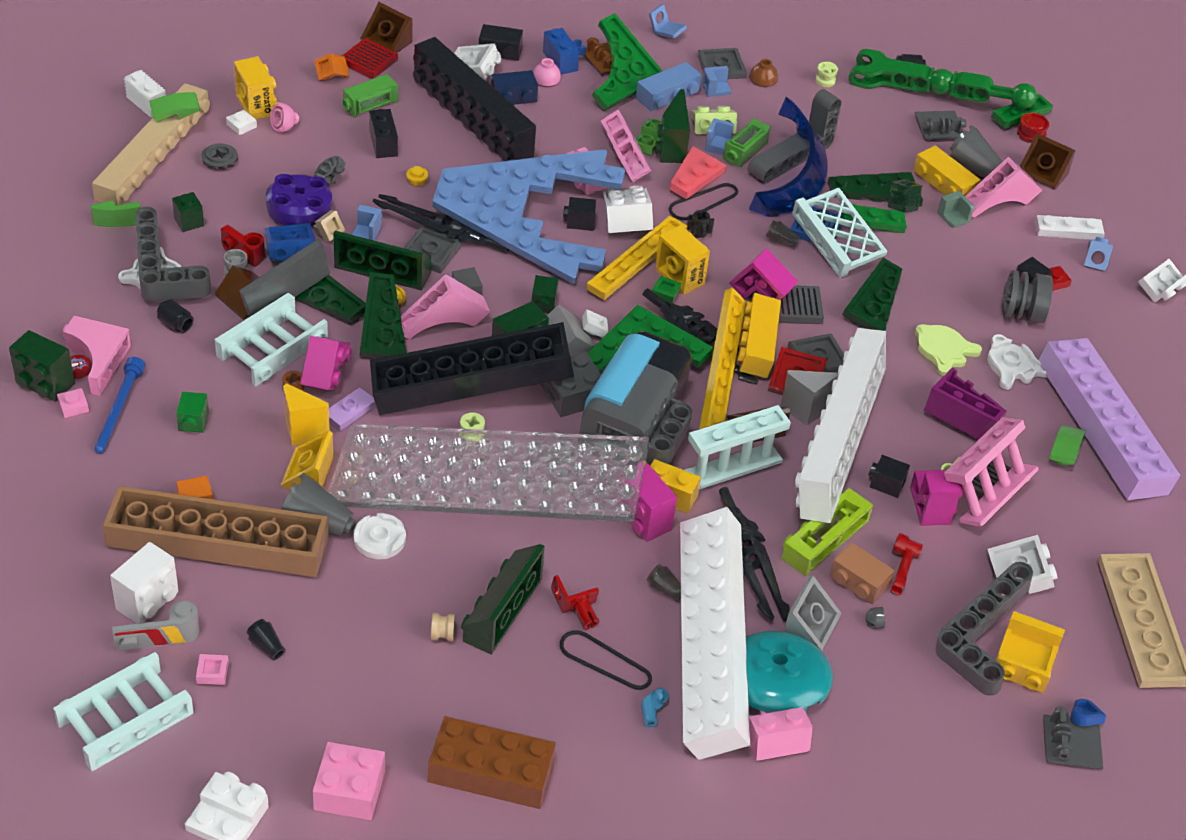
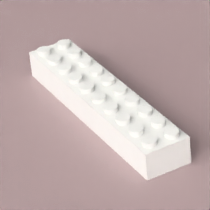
M857 328L855 336L850 337L849 351L844 353L843 365H840L838 368V379H834L832 394L827 396L826 410L822 409L820 425H816L814 440L809 442L808 456L803 457L802 472H798L796 475L795 487L799 488L796 507L800 508V519L831 523L886 371V331Z
M728 507L680 522L683 743L698 760L750 746L741 524Z

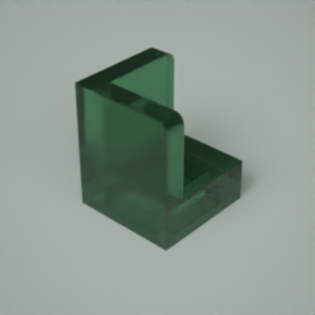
M906 179L892 182L888 207L904 213L917 211L922 185Z

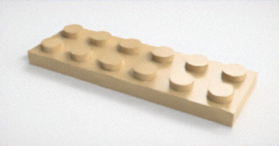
M1100 554L1098 563L1139 688L1186 687V655L1151 554Z

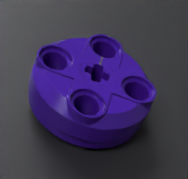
M279 174L266 191V207L269 216L279 224L310 223L312 227L316 224V220L331 210L332 193L327 186V181L322 177Z

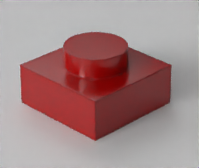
M1061 266L1049 268L1053 271L1051 275L1053 278L1052 291L1070 287L1072 280Z

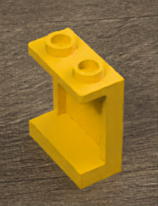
M1013 611L996 661L1004 668L1003 679L1044 693L1065 629Z

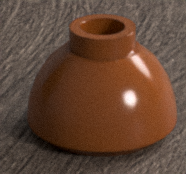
M762 59L760 63H757L752 68L749 77L756 85L767 87L777 82L778 73L771 60Z

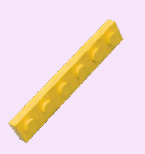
M668 216L588 281L586 290L603 300L607 299L657 257L660 234L679 225H682L687 230L688 225L672 216Z

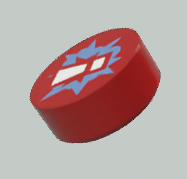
M74 355L70 357L74 378H83L90 373V360L86 356Z

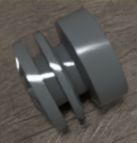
M1011 270L1003 290V317L1011 318L1014 311L1015 319H1020L1024 310H1026L1027 321L1044 323L1051 304L1052 276L1035 274L1032 282L1029 283L1028 272H1022L1019 280V271Z

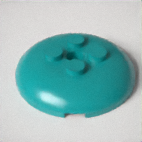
M762 631L746 636L748 706L767 713L800 707L807 711V707L817 702L820 704L827 698L833 682L832 668L825 654L812 642L796 634L783 631Z

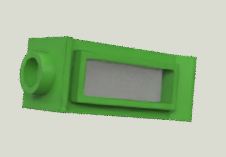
M388 74L343 89L342 106L354 118L358 114L388 103H398V85Z
M752 118L747 126L728 142H725L722 159L741 168L768 143L771 126Z

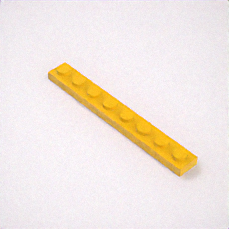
M733 287L724 292L699 430L725 422L746 305V301Z

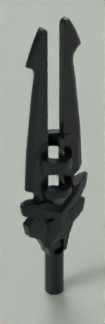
M379 194L378 198L431 218V220L378 199H373L372 201L383 210H392L426 227L447 234L446 236L458 239V241L486 245L504 253H507L509 250L465 224H460L458 220L401 202L397 197Z
M649 288L645 289L642 295L660 308L666 321L712 346L711 343L716 340L718 329L707 320L701 321L705 315L700 312H693V308L688 305L679 306L669 301L666 302ZM701 330L704 332L702 336L698 335ZM735 363L734 371L738 373V379L753 384L758 383V380L751 374L741 372L740 366Z
M722 487L719 490V494L725 507H728L741 524L743 573L759 599V603L756 606L770 621H773L774 615L754 571L761 568L782 619L787 621L789 604L782 600L766 548L762 543H759L764 542L765 538L757 531L759 527L756 523L747 519L740 509L736 507L728 487ZM749 541L750 546L745 548L743 543ZM754 554L756 560L751 562L749 556Z

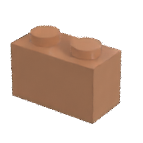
M851 542L834 559L830 577L873 605L890 587L895 570Z

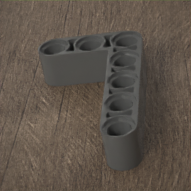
M826 89L819 90L812 102L808 127L754 157L748 165V172L763 183H768L826 150L835 138L842 101Z
M152 207L139 208L135 216L139 281L142 298L147 301H164L208 296L211 293L210 271L207 267L161 268L157 212Z
M1015 562L1008 567L938 633L935 650L937 656L985 695H995L1001 690L1004 668L974 642L1029 591L1033 569L1025 562ZM962 626H969L971 629H965ZM945 642H949V643H952L953 645H952V646H949V645H946V644H944V643H945ZM965 659H971V660H973L974 662H973V663H969V662L965 661ZM986 676H991L996 680H989Z

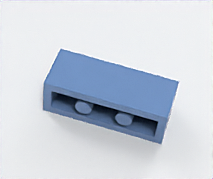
M687 62L638 81L636 99L648 110L654 111L670 104L680 89L685 90V97L699 92L702 75Z

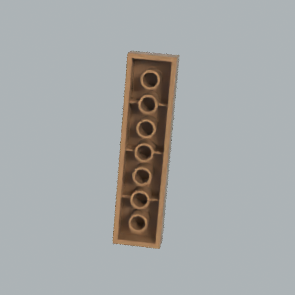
M118 486L103 524L106 547L139 551L148 542H151L174 557L317 577L329 537L328 516Z

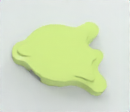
M926 324L916 327L915 335L919 343V352L926 359L934 363L938 374L944 376L952 367L965 366V357H978L981 354L982 347L980 345L966 341L957 331L950 327Z

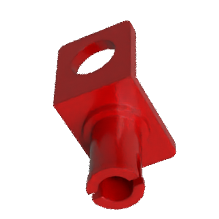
M554 576L551 590L562 613L576 610L585 630L590 628L588 624L591 625V628L597 626L600 620L597 618L591 604L597 600L599 594L598 587L568 596L559 576Z

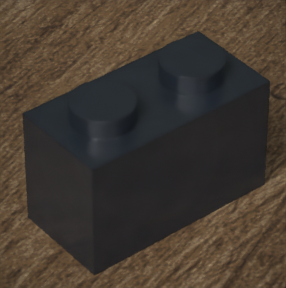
M483 24L479 36V45L495 44L502 59L519 61L523 44V29Z
M391 109L370 110L369 131L376 158L398 156V135Z

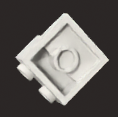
M495 44L458 47L454 53L485 81L488 76L494 73V66L501 62V55L497 51Z
M1038 535L987 549L996 578L1013 563L1025 562L1033 569L1029 594L1055 587L1053 580L1058 579L1053 564L1048 565L1046 559L1051 558L1047 544H1041Z
M215 772L201 792V801L185 823V829L206 840H247L269 807L268 795L264 788L256 783H251L250 786L240 783V779L231 772H225L224 775Z

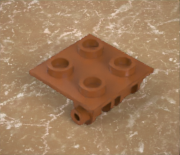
M588 38L586 54L584 56L601 74L610 72L612 57L608 42L600 44L597 38Z

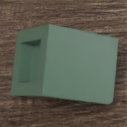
M956 191L941 197L937 214L951 228H956L970 223L974 205L960 191Z

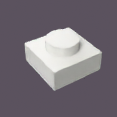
M245 110L226 117V124L238 135H241L256 128L257 120Z
M586 309L582 315L583 330H586L590 335H597L603 338L608 333L607 318Z

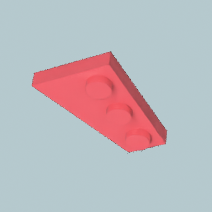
M692 146L670 182L669 189L688 199L725 173L727 165Z

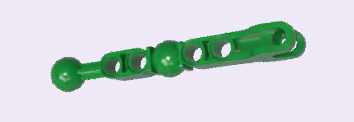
M871 49L859 51L856 57L857 66L851 69L848 76L852 85L866 89L882 85L919 92L925 90L930 92V89H932L934 93L939 95L950 92L949 96L953 95L959 99L975 102H986L991 96L1011 100L1014 106L1020 109L1032 107L1037 100L1036 89L1028 83H1020L1014 88L994 85L992 78L986 75L969 72L958 73V71H955L953 75L951 71L946 69L935 71V67L930 68L923 64L890 59L884 53ZM862 57H867L870 61H865ZM856 74H859V75H862V76H865V77L862 78V79H859V78H857L855 75H856Z

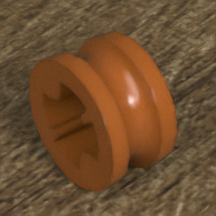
M298 371L286 372L282 376V388L287 383L303 391L305 385L300 384L302 373Z

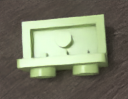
M697 106V110H691L695 134H708V129L714 118L733 123V134L736 133L737 112L730 109V106H717V110H709L708 106Z

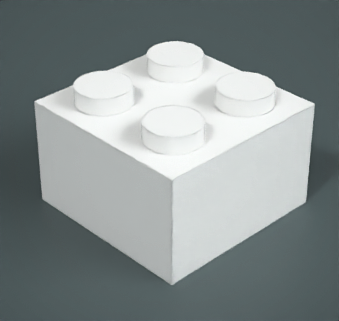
M148 542L110 575L116 610L137 624L144 623L147 619L152 618L158 609L167 601L173 600L179 592L174 557L151 542Z

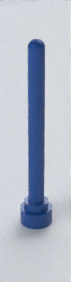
M138 357L127 358L123 367L125 378L94 447L95 452L98 454L105 451L134 380L142 376L145 370V362Z

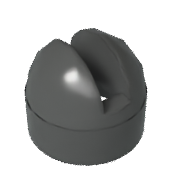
M875 607L867 611L866 622L868 626L876 629L885 628L883 607Z

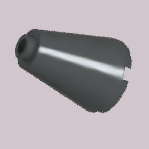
M971 125L969 126L971 131L965 130L950 147V150L953 151L950 157L970 172L986 178L1003 161L980 132Z
M302 473L299 478L303 479L300 485L293 484L281 509L328 516V531L330 534L342 536L344 533L349 534L356 522L352 518L354 513L313 478Z

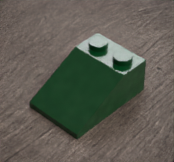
M684 89L678 91L662 115L661 124L657 126V137H660V139L655 142V154H659L660 163H683L687 155L690 125Z

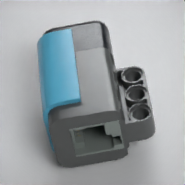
M639 331L628 335L606 366L585 401L578 438L580 449L591 456L629 471L639 467L642 462L651 465L654 459L670 464L688 433L693 413L690 405L679 401L687 386L692 362L690 350L685 346L646 331Z

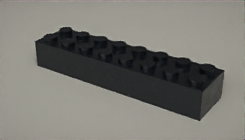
M436 37L414 45L413 77L417 83L434 96L441 105L445 106L453 116H456L465 127L469 128L479 139L487 144L503 161L534 158L536 125Z
M564 322L370 360L372 392L379 415L574 377Z

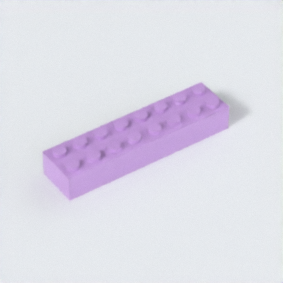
M1089 339L1048 341L1039 358L1043 371H1046L1048 379L1081 430H1086L1085 436L1127 500L1169 495L1180 477L1179 472Z

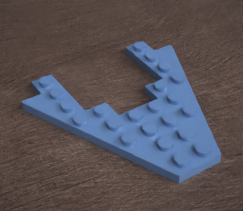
M605 149L442 169L435 191L433 207L571 284H575L579 268L597 272L602 271L606 249L540 238L543 221L522 217L529 191L552 194L556 179L621 190L625 168L605 165L607 150Z

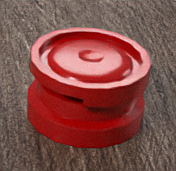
M1026 113L1020 119L1017 135H1020L1019 138L1027 143L1033 141L1036 133L1046 137L1049 121L1038 113Z

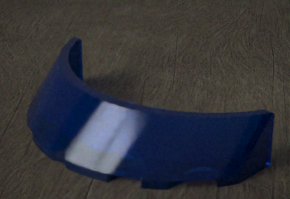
M785 97L778 114L795 122L797 133L809 141V154L805 166L792 181L773 190L755 193L749 210L767 217H778L779 214L792 212L796 200L804 197L805 200H809L818 196L824 186L828 171L826 151L819 136L803 112L788 97Z

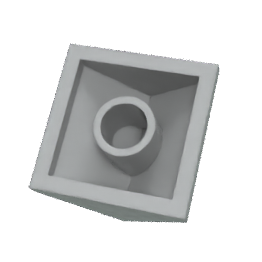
M560 305L547 315L549 325L564 322L570 356L584 352L588 353L595 346L586 330H583V323L577 315Z
M788 370L781 407L790 408V414L808 426L821 416L822 409L826 410L827 396L832 394V384L834 379H837V373Z
M814 576L808 577L788 613L784 632L801 636L812 642L822 651L842 613Z

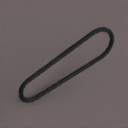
M730 183L719 184L693 194L688 199L682 198L674 201L669 206V213L676 219L688 220V216L681 217L674 214L672 207L724 186L732 187L735 190L734 194L702 209L703 211H708L735 197L738 194V188Z
M573 630L564 634L560 640V649L568 658L631 688L642 690L647 688L652 682V675L646 668L586 632ZM573 634L585 636L646 673L648 676L647 683L644 685H634L568 653L564 648L565 639Z

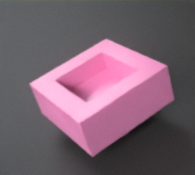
M82 388L57 394L64 418L89 412L88 403Z
M200 654L196 673L197 684L225 685L229 664L228 655Z

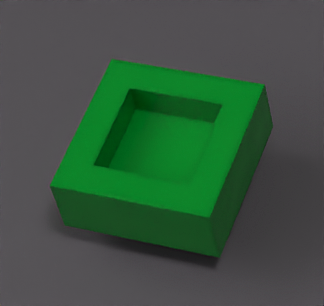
M660 276L652 291L666 302L673 303L681 290L682 283Z

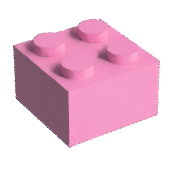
M327 742L313 789L314 810L372 821L385 774V752Z

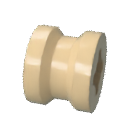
M433 613L431 640L445 638L447 641H453L455 614L441 616L439 613Z

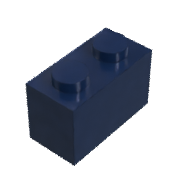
M532 70L491 74V86L512 105L537 102L538 84Z

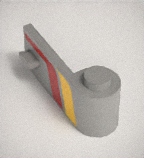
M180 601L170 608V620L113 626L112 632L116 651L194 641L200 633L197 607L192 602Z

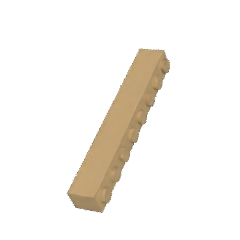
M185 83L176 93L195 92L200 111L182 119L177 114L158 122L152 118L92 182L94 200L100 203L113 200L115 206L122 205L124 201H127L133 191L140 187L142 181L153 172V169L164 160L170 150L175 148L180 139L186 136L189 129L209 110L208 90Z

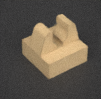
M336 210L327 212L316 220V224L313 226L317 235H321L324 242L333 240L334 231H345Z

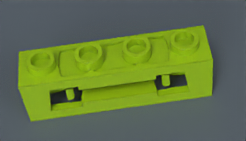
M848 488L840 495L831 523L813 520L810 522L805 521L797 533L794 535L790 534L784 540L781 559L806 577L869 521L873 504ZM839 517L838 523L833 526L835 520ZM821 537L820 543L816 546V540Z

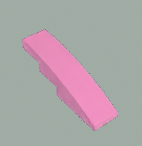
M619 109L601 120L614 146L613 148L632 182L651 172L639 144Z

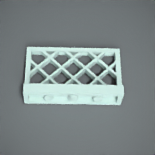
M840 188L809 200H805L804 197L796 200L792 215L839 278L847 276L849 270L886 256L887 250ZM837 197L841 202V206L829 203L828 200ZM811 206L824 207L823 212L813 211ZM826 208L838 211V217L825 214ZM841 212L851 215L853 221L840 218ZM826 220L836 223L835 228L825 227L822 221ZM838 224L851 227L850 233L837 230ZM853 228L862 230L865 233V237L852 234ZM838 236L848 239L847 244L837 243L834 237ZM850 240L863 243L862 249L849 246ZM865 245L874 246L878 251L874 253L864 250ZM850 252L860 255V257L855 261H851L846 254Z

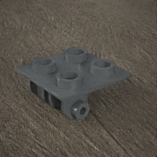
M955 111L915 112L925 140L957 139L964 132L963 128L966 127V120L962 119V117H957Z
M1062 706L1055 708L1052 715L1044 714L1046 761L1048 763L1103 769L1099 724L1091 726L1077 725L1070 720L1069 712Z

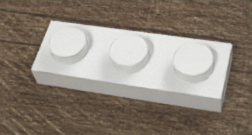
M1037 215L1035 219L1038 236L1095 240L1096 237L1103 238L1105 234L1101 219Z

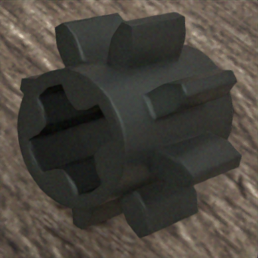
M695 211L693 215L689 214L687 230H691L692 235L696 238H704L707 236V233L712 234L715 219L710 218L709 213L706 211Z

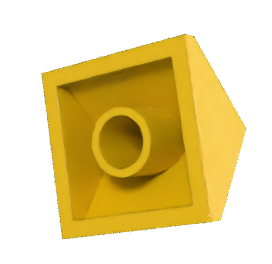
M286 383L283 386L285 421L291 445H302L328 430L330 431L329 403Z
M328 430L295 448L281 483L283 488L291 489L294 483L300 485L303 479L299 478L302 473L309 475L323 487L334 458L333 433Z

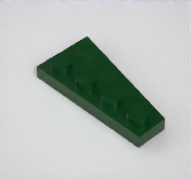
M911 172L832 176L828 178L827 184L830 191L840 188L847 199L861 200L862 197H867L873 202H881L882 199L894 200V204L902 205L904 201L914 202V206H922L923 198Z
M883 257L846 306L842 315L865 329L885 331L902 268Z
M370 272L359 357L378 359L407 353L394 275Z
M327 275L295 297V300L350 324L365 314L366 303L330 275Z

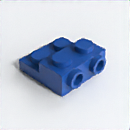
M310 223L264 227L269 259L275 262L285 261L315 241Z

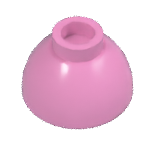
M549 58L543 59L533 71L537 84L541 86H553L561 80L559 68Z
M278 102L273 106L270 113L271 126L277 133L286 132L298 124L299 115L289 105Z

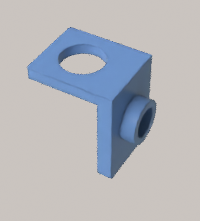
M664 4L659 5L649 13L655 35L675 38L687 29L685 24L669 22ZM658 12H661L662 20L657 23L656 15Z
M1096 237L1095 241L1089 240L1088 244L1090 246L1084 266L1103 271L1107 270L1113 245L1108 244V239ZM1096 251H1101L1105 256L1101 264L1092 262L1091 256Z

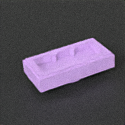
M359 387L329 408V423L339 431H342L376 407L374 398Z

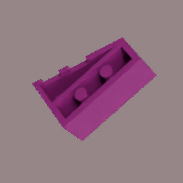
M952 367L932 387L924 411L979 440L1002 417H1005L1007 411L987 394H979L973 389L974 384L969 380L964 382L957 376L958 371Z

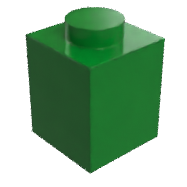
M181 393L176 413L178 431L204 433L209 413L206 393Z

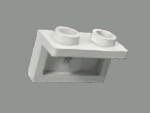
M1168 259L1138 282L1155 303L1161 298L1166 301L1176 294L1175 288L1179 291L1185 287L1186 274L1182 276L1172 261Z

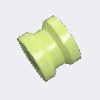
M821 62L817 68L818 74L815 81L820 86L831 87L835 85V75H837L838 67L831 62Z
M472 412L463 415L460 419L461 440L468 444L481 442L484 439L485 432L484 417Z

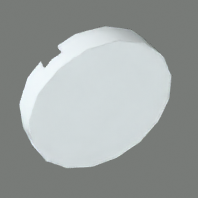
M378 513L377 516H366L357 523L354 529V545L361 554L369 558L388 559L393 557L404 548L406 543L404 525L393 515Z

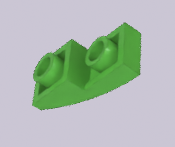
M195 92L175 93L149 101L152 116L156 122L175 114L182 119L200 111Z
M648 119L642 125L641 133L636 138V141L643 153L649 155L654 153L655 142L660 139V137H657V126L661 124V120Z
M113 200L90 205L94 226L101 227L136 225V211L141 208L139 201L115 206Z
M1062 425L1055 439L1049 460H1054L1057 464L1064 466L1074 465L1084 441L1086 430Z

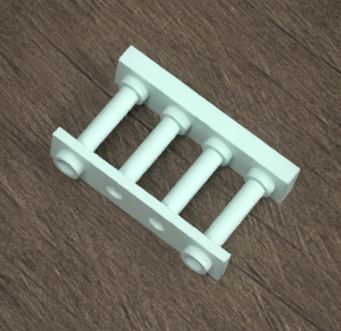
M287 293L215 339L216 357L224 361L233 355L251 368L252 385L256 387L306 354L310 336L328 338V322L323 319L314 326L295 313V297ZM286 320H290L305 332L295 338L279 325ZM271 331L287 344L277 350L261 337ZM253 343L268 356L258 362L245 352L243 348Z
M777 405L690 432L688 440L697 452L698 460L697 466L685 469V471L700 476L699 489H703L780 464L783 459L773 446L775 434L788 430L791 422L780 406ZM764 437L763 445L752 448L753 440ZM742 444L741 452L730 455L731 447ZM720 451L719 459L708 462L709 454Z
M156 652L138 659L134 664L76 696L63 700L53 708L58 727L61 728L71 723L87 744L82 749L86 765L91 772L194 714L192 698L188 692L183 690L173 695L158 676L161 670L159 657ZM146 680L164 701L152 709H148L133 690V687ZM120 694L125 697L138 714L136 718L127 723H122L107 703ZM97 708L113 730L100 738L94 735L81 717Z

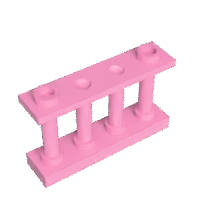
M1002 417L944 472L947 481L962 484L970 509L960 518L961 523L982 527L1038 471V466L1023 464L1015 440L1025 429L1023 420ZM1005 447L1008 449L1013 467L1008 472L1001 455ZM991 461H993L999 479L994 486H992L987 466ZM977 474L985 494L979 500L972 484V480Z

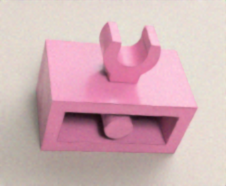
M803 707L772 713L760 711V715L749 717L750 749L756 761L810 751L813 726Z

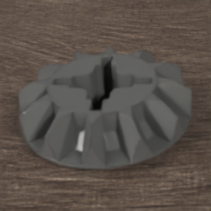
M213 144L203 150L202 161L204 164H207L208 168L215 167L216 170L219 168L226 169L227 166H234V162L237 161V151L228 144Z
M332 156L318 166L314 176L324 178L327 181V186H330L332 182L335 183L336 179L341 177V173L345 171L344 166L346 163L340 156Z

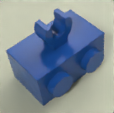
M563 28L544 31L543 53L547 58L554 61L561 75L578 71L579 55L586 54V46H581L582 40L572 41Z

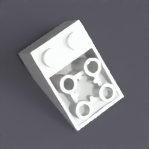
M631 186L628 190L608 188V191H603L608 233L653 230L652 202L647 188Z

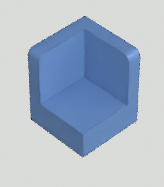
M727 66L704 68L702 86L707 97L731 94V89L727 83L729 70Z
M714 118L708 129L705 151L723 155L725 142L732 139L734 124Z
M360 205L357 209V226L352 235L375 241L382 227V209Z

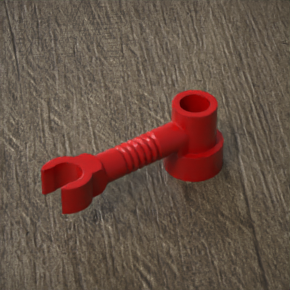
M902 533L898 534L892 552L902 556L890 591L901 595L902 589L905 586L912 558L918 559L923 544L910 540L909 536Z

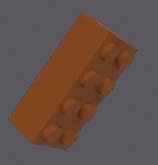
M444 716L428 762V782L540 809L554 763L556 742Z

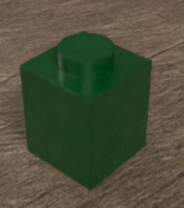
M194 192L172 198L174 219L182 232L204 226L202 204Z
M535 275L531 301L544 313H550L556 305L559 278Z

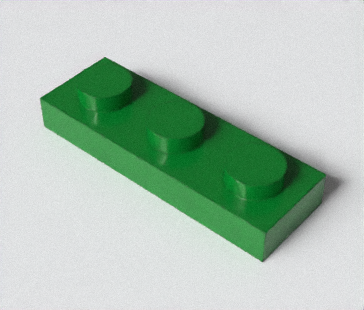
M1038 94L1037 100L1032 107L1020 109L1015 107L1014 104H1010L993 110L991 118L1005 129L1019 124L1022 115L1026 113L1047 114L1052 111L1053 105L1041 94Z
M852 204L870 229L905 233L907 225L904 212ZM841 212L840 218L853 221L851 215Z

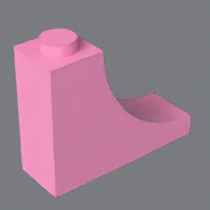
M1008 156L965 197L974 205L972 217L976 218L986 209L1002 202L1018 201L1027 205L1043 190Z
M445 274L401 315V325L404 337L410 340L424 329L442 323L458 322L475 327L490 313V310L481 294Z
M73 316L69 324L64 326L62 337L65 339L66 348L84 355L90 360L92 365L88 376L90 392L93 395L101 396L131 347L129 329Z

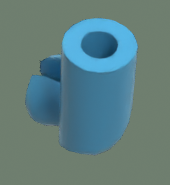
M663 688L652 691L641 702L643 721L646 727H654L658 724L656 712L669 699L668 692Z

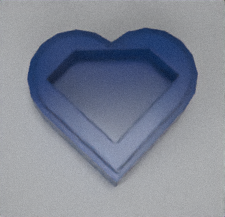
M1087 699L1076 700L1070 715V720L1080 726L1104 724L1106 714L1092 701Z

